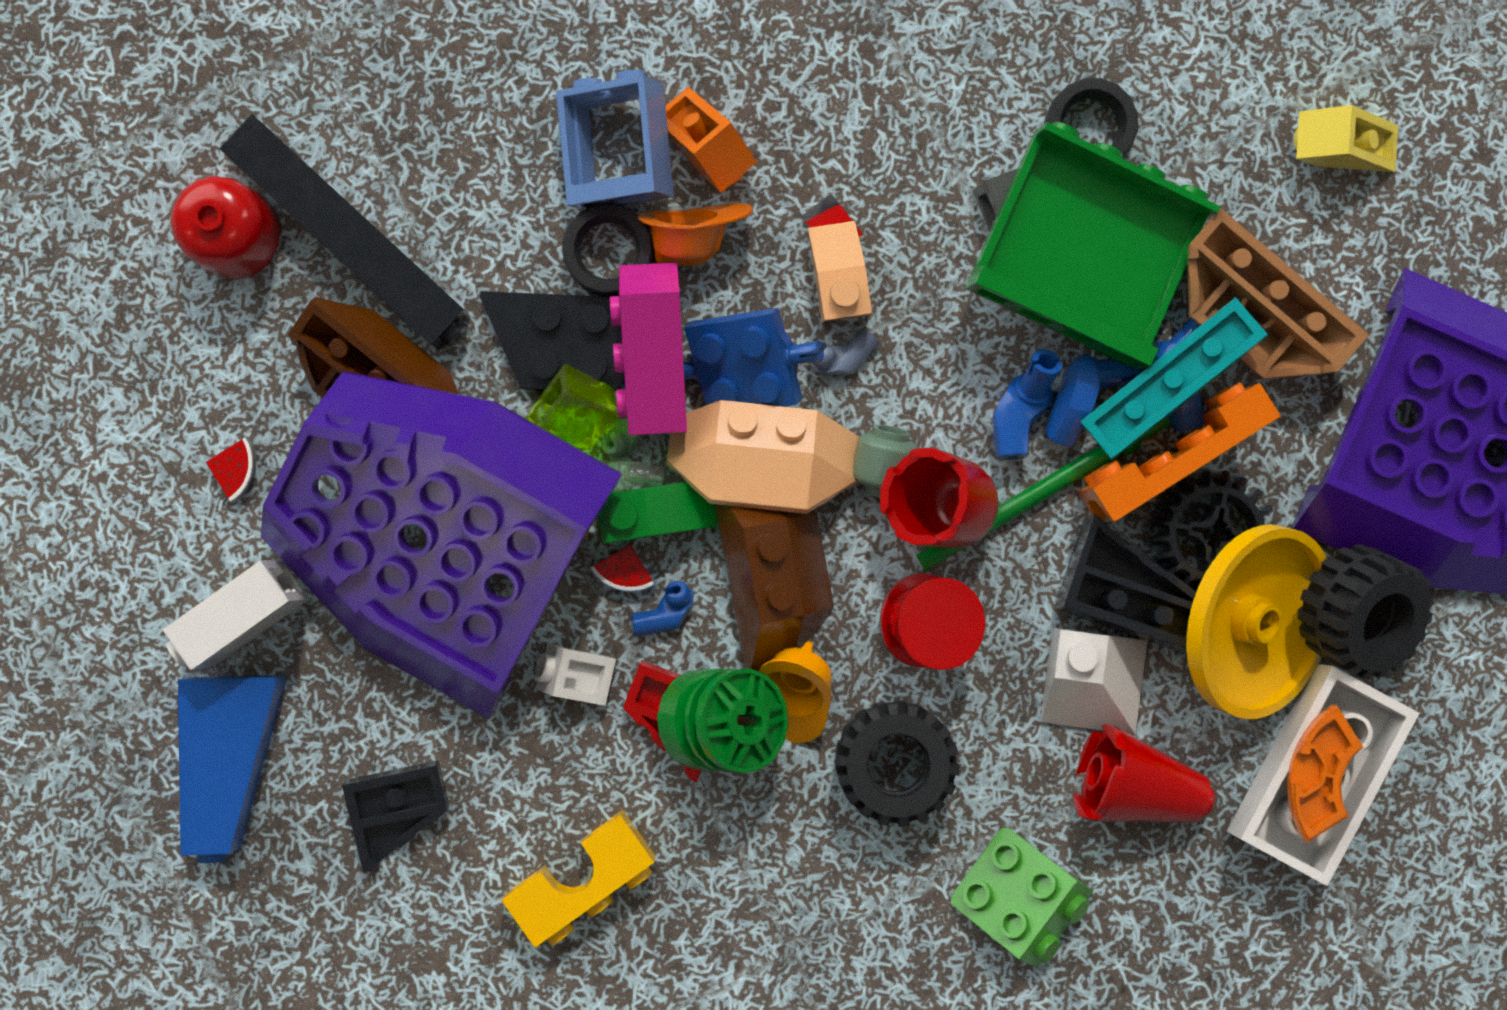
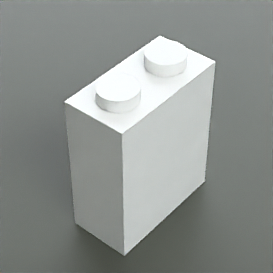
M260 560L165 627L163 631L170 640L166 643L167 649L179 665L183 667L187 665L190 670L216 666L308 601L309 597L282 560Z

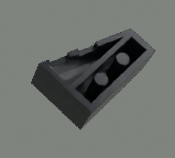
M1093 514L1084 518L1054 609L1187 655V627L1196 591L1170 571L1164 570L1143 554L1144 551L1135 544L1129 543L1106 525L1107 523L1097 515Z

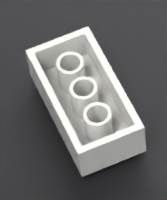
M1318 664L1312 677L1297 698L1227 832L1328 886L1420 713L1334 666ZM1333 704L1338 706L1364 748L1350 760L1342 778V800L1349 817L1307 843L1299 835L1289 808L1287 794L1289 765L1295 747L1306 728L1322 711Z

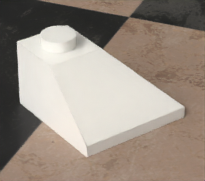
M1052 628L1040 722L1103 731L1104 729L1101 725L1108 724L1135 735L1147 641Z

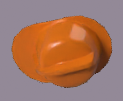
M727 203L687 210H653L640 213L638 220L651 227L654 257L657 263L677 262V266H694L706 262L720 249L726 224L749 216L753 213V206L744 203Z

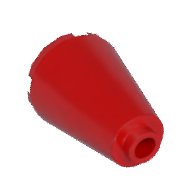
M1104 724L1101 725L1104 729L1102 733L1093 731L1088 736L1075 774L1078 775L1086 772L1081 795L1073 793V803L1076 812L1083 819L1102 822L1196 823L1212 810L1215 793L1213 788H1211L1209 779L1205 775L1118 727Z

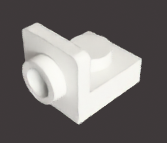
M548 643L545 653L539 656L535 668V678L538 681L537 690L555 697L606 706L616 659Z

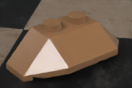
M1221 208L1187 246L1188 317L1200 326L1236 297L1268 334L1263 342L1239 360L1261 379L1336 373L1369 336L1365 330Z

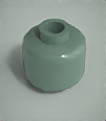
M874 425L872 431L864 432L859 436L854 454L853 476L855 480L865 485L864 493L880 498V488L887 470L891 466L896 467L904 457L910 455L911 450L918 448L910 440V433L893 426Z

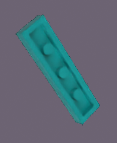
M1235 297L1080 422L1113 461L1263 342L1268 334Z

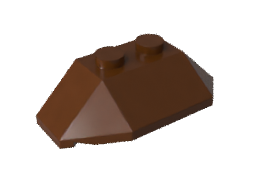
M314 297L288 333L292 345L297 347L300 363L312 390L322 398L344 371L458 394L450 371L374 310Z
M715 504L745 668L758 671L764 663L772 660L780 651L786 648H801L810 640L834 607L817 512L812 510L807 514Z

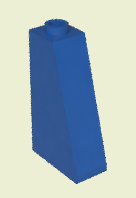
M285 675L214 676L178 679L180 855H196L197 863H217L226 861V854H231L241 848L285 688Z

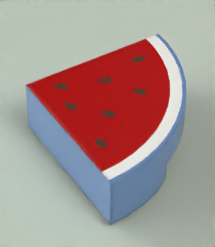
M632 544L590 568L592 573L602 583L616 590L634 592L656 585Z

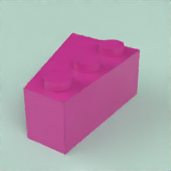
M677 262L619 265V296L610 297L611 325L621 326L622 343L613 344L615 373H624L625 389L616 390L618 419H628L629 435L687 432Z

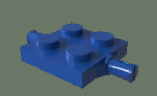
M779 307L691 321L684 327L692 354L691 361L683 362L684 381L697 380L702 389L706 405L719 400L782 407L797 405L803 398L797 378L798 364L821 362L824 359V349L819 350L822 347V343L819 340L804 344H793L784 330Z

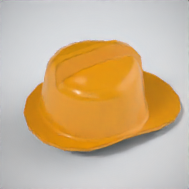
M807 641L801 648H786L780 651L772 660L764 663L759 672L766 674L779 687L787 704L788 728L785 739L797 744L811 742L821 735L827 722L832 698L831 669L824 659L813 653V643Z

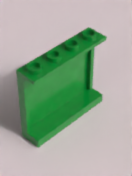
M1046 122L1034 131L964 289L1135 370L1150 367L1159 349L1153 346L1152 343L1187 266V246L1202 230L1207 218L1217 214L1221 206L1207 200L1209 195L1197 187L1191 185H1182L1180 187L1165 180L1166 174L1154 166L1148 164H1139L1137 166L1122 159L1123 153L1111 145L1105 143L1093 145L1079 138V131L1062 122L1050 124Z

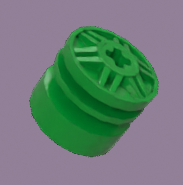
M750 668L687 671L671 682L662 695L657 714L659 737L667 753L681 766L700 771L734 773L758 771L775 759L784 745L788 728L787 704L779 687L766 674Z

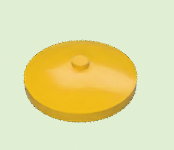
M1273 524L1253 527L1235 537L1220 551L1199 584L1188 620L1186 636L1187 661L1197 691L1209 705L1219 711L1242 719L1263 718L1279 711L1290 703L1305 687L1322 658L1306 646V639L1301 637L1299 632L1302 621L1297 619L1298 609L1303 606V601L1300 600L1303 589H1308L1311 583L1308 579L1314 571L1318 572L1322 568L1321 562L1327 558L1318 543L1304 532Z

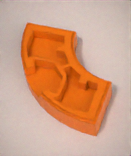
M1333 704L1322 711L1306 728L1295 747L1289 765L1287 778L1289 808L1299 835L1307 843L1349 817L1342 800V778L1350 760L1364 748L1338 706Z

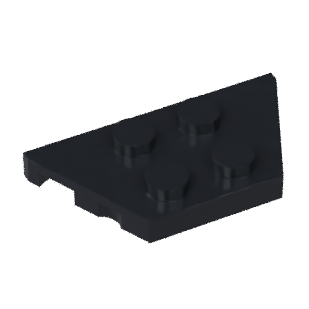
M481 291L480 299L521 389L613 393L619 390L625 375L624 373H615L613 344L622 343L621 326L611 325L610 297Z

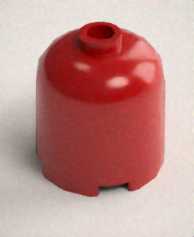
M210 176L195 180L181 191L172 207L170 224L175 242L186 257L215 276L238 280L256 275L271 263L272 257L278 248L279 237L282 231L277 211L265 196L239 181L220 176Z
M930 447L911 450L910 455L904 457L896 467L891 466L887 470L880 488V509L882 514H887L890 525L895 530V535L899 539L916 546L964 548L981 540L992 528L998 513V492L993 479L978 464Z

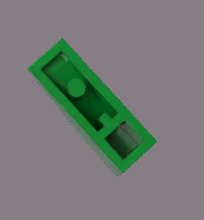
M687 482L613 492L599 516L604 544L719 527L715 504H709Z

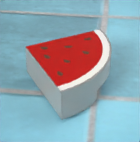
M244 437L206 461V464L232 503L238 501L248 491L254 476L256 452L250 437Z

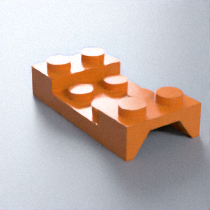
M1241 382L1231 387L1227 386L1204 401L1208 407L1203 412L1204 427L1202 429L1197 428L1175 441L1174 444L1178 451L1172 455L1169 451L1161 455L1157 453L1139 465L1133 462L1120 466L1117 460L1110 464L1106 463L1083 477L1087 486L1079 490L1078 494L1092 515H1097L1103 521L1109 517L1112 522H1115L1281 417L1280 413L1260 383L1244 388Z

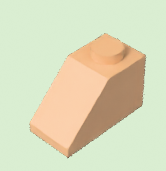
M855 221L808 228L821 321L829 322L872 314L866 267Z

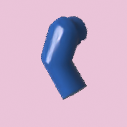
M673 581L666 586L665 594L655 610L632 613L635 636L678 629L693 606L694 595L689 586L682 581Z

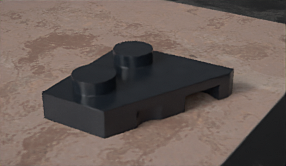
M439 760L347 779L342 784L363 873L372 871L382 859L396 848H401L409 842L419 830L426 825H430L447 812L450 806Z

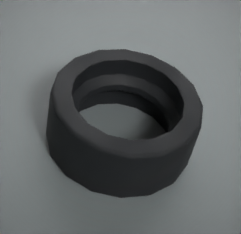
M1083 78L1067 85L1051 103L1044 124L1046 122L1050 124L1053 122L1063 123L1066 111L1080 100L1097 99L1105 102L1114 111L1118 120V133L1111 146L1120 150L1124 156L1132 147L1138 132V112L1131 96L1118 84L1103 78Z
M614 203L595 204L579 212L567 226L562 241L563 261L573 280L587 292L598 296H619V277L604 279L593 275L586 269L581 260L580 251L584 236L590 229L600 224L614 223L623 226L632 234L636 242L637 254L633 265L653 263L652 237L645 223L638 220V215L631 209Z

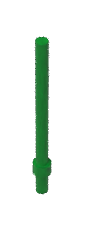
M1169 418L1164 419L1120 454V456L1125 458L1140 449L1139 443L1170 425ZM1097 446L1000 504L994 524L986 535L1111 461V459L1100 446ZM929 547L917 554L916 557L926 572L964 548Z

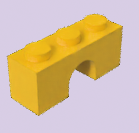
M624 810L620 811L582 840L581 845L590 856L594 869L593 877L587 883L577 887L565 886L553 877L545 865L508 891L501 901L534 948L546 940L550 946L555 945L574 930L571 924L573 920L585 912L590 918L594 917L614 901L610 894L624 884L631 890L653 874L649 866L655 862L656 855Z

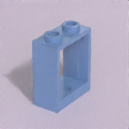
M625 70L616 74V80L602 82L598 78H583L573 81V88L556 91L567 206L585 210L595 204L614 203L623 206L674 197L662 82L646 76L643 70ZM639 100L646 173L596 181L589 109Z

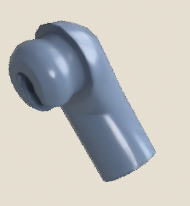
M862 327L847 346L827 345L825 342H821L822 347L819 350L824 349V359L821 362H811V366L822 375H851L880 342L873 334Z

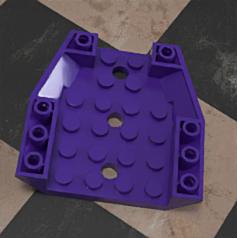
M1404 268L1385 309V313L1393 317L1321 483L1308 487L1291 528L1302 531L1314 540L1337 550L1344 547L1351 550L1353 545L1359 544L1376 548L1423 572L1422 576L1428 579L1432 588L1507 594V312ZM1401 401L1411 403L1417 411V420L1410 428L1402 427L1395 419V408ZM1491 440L1500 442L1506 451L1505 461L1498 468L1491 466L1484 456L1485 447Z
M344 371L303 423L263 504L261 538L366 650L490 719L512 679L510 675L561 580L591 525L603 512L623 474L495 401ZM322 475H330L338 481L341 492L337 500L327 499L321 494L318 484ZM416 524L423 528L427 535L425 548L417 549L406 542L404 537L406 525ZM501 573L511 579L514 586L512 596L500 597L492 591L490 587V577L492 574Z

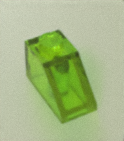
M564 364L525 419L581 451L592 449L601 435H607L611 432L616 424L618 413L613 387Z

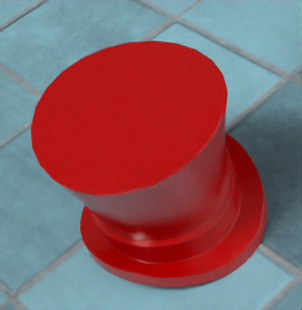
M913 574L899 580L887 593L880 613V631L886 648L901 663L919 668L927 667L936 670H947L961 666L971 659L979 649L985 631V614L977 595L964 583L932 574Z

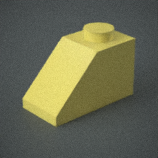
M1353 105L1299 111L1298 128L1294 134V145L1297 151L1296 159L1316 167L1395 172L1398 125Z

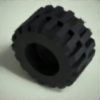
M1359 544L1353 545L1351 550L1346 547L1337 550L1335 558L1328 556L1321 562L1322 568L1318 572L1314 571L1308 579L1311 581L1308 589H1303L1300 598L1303 601V606L1298 609L1297 618L1302 621L1299 627L1300 635L1306 639L1305 644L1310 650L1351 674L1365 679H1370L1372 675L1376 678L1384 677L1389 669L1395 672L1401 668L1403 661L1406 658L1411 659L1417 652L1415 648L1419 642L1423 643L1427 635L1425 632L1428 624H1431L1433 616L1430 608L1434 604L1433 594L1428 592L1431 585L1428 579L1422 576L1423 572L1416 567L1371 546L1366 547Z
M894 700V702L888 703L881 701L874 703V706L867 710L862 709L856 714L857 717L851 723L848 722L844 727V733L836 746L835 768L838 781L846 798L851 805L858 809L860 814L868 819L871 817L877 820L878 824L889 826V823H897L899 827L910 826L909 822L918 820L921 823L930 819L928 817L929 813L935 809L939 812L946 805L943 801L948 794L952 796L956 788L954 784L955 775L959 776L960 765L957 763L956 758L958 750L950 736L951 733L937 717L916 704L906 703L905 701ZM893 734H902L914 739L920 745L925 758L924 770L919 779L910 787L898 791L887 790L879 786L872 779L868 770V756L871 749L878 741Z

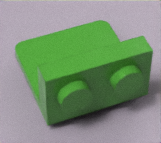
M1002 828L951 895V903L1016 958L1037 968L1041 962L1046 963L1058 951L1061 944L1059 938L1068 925L1078 922L1086 913L1090 904L1088 898L1093 893V890L1063 870L1013 830Z

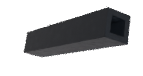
M253 114L219 148L432 346L438 349L445 343L450 347L465 333L468 325L464 321L470 314Z

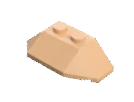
M719 400L687 412V432L670 433L667 465L673 471H677L709 504L807 514L831 500L843 490H848L857 484V480L853 476V463L859 436L818 410Z

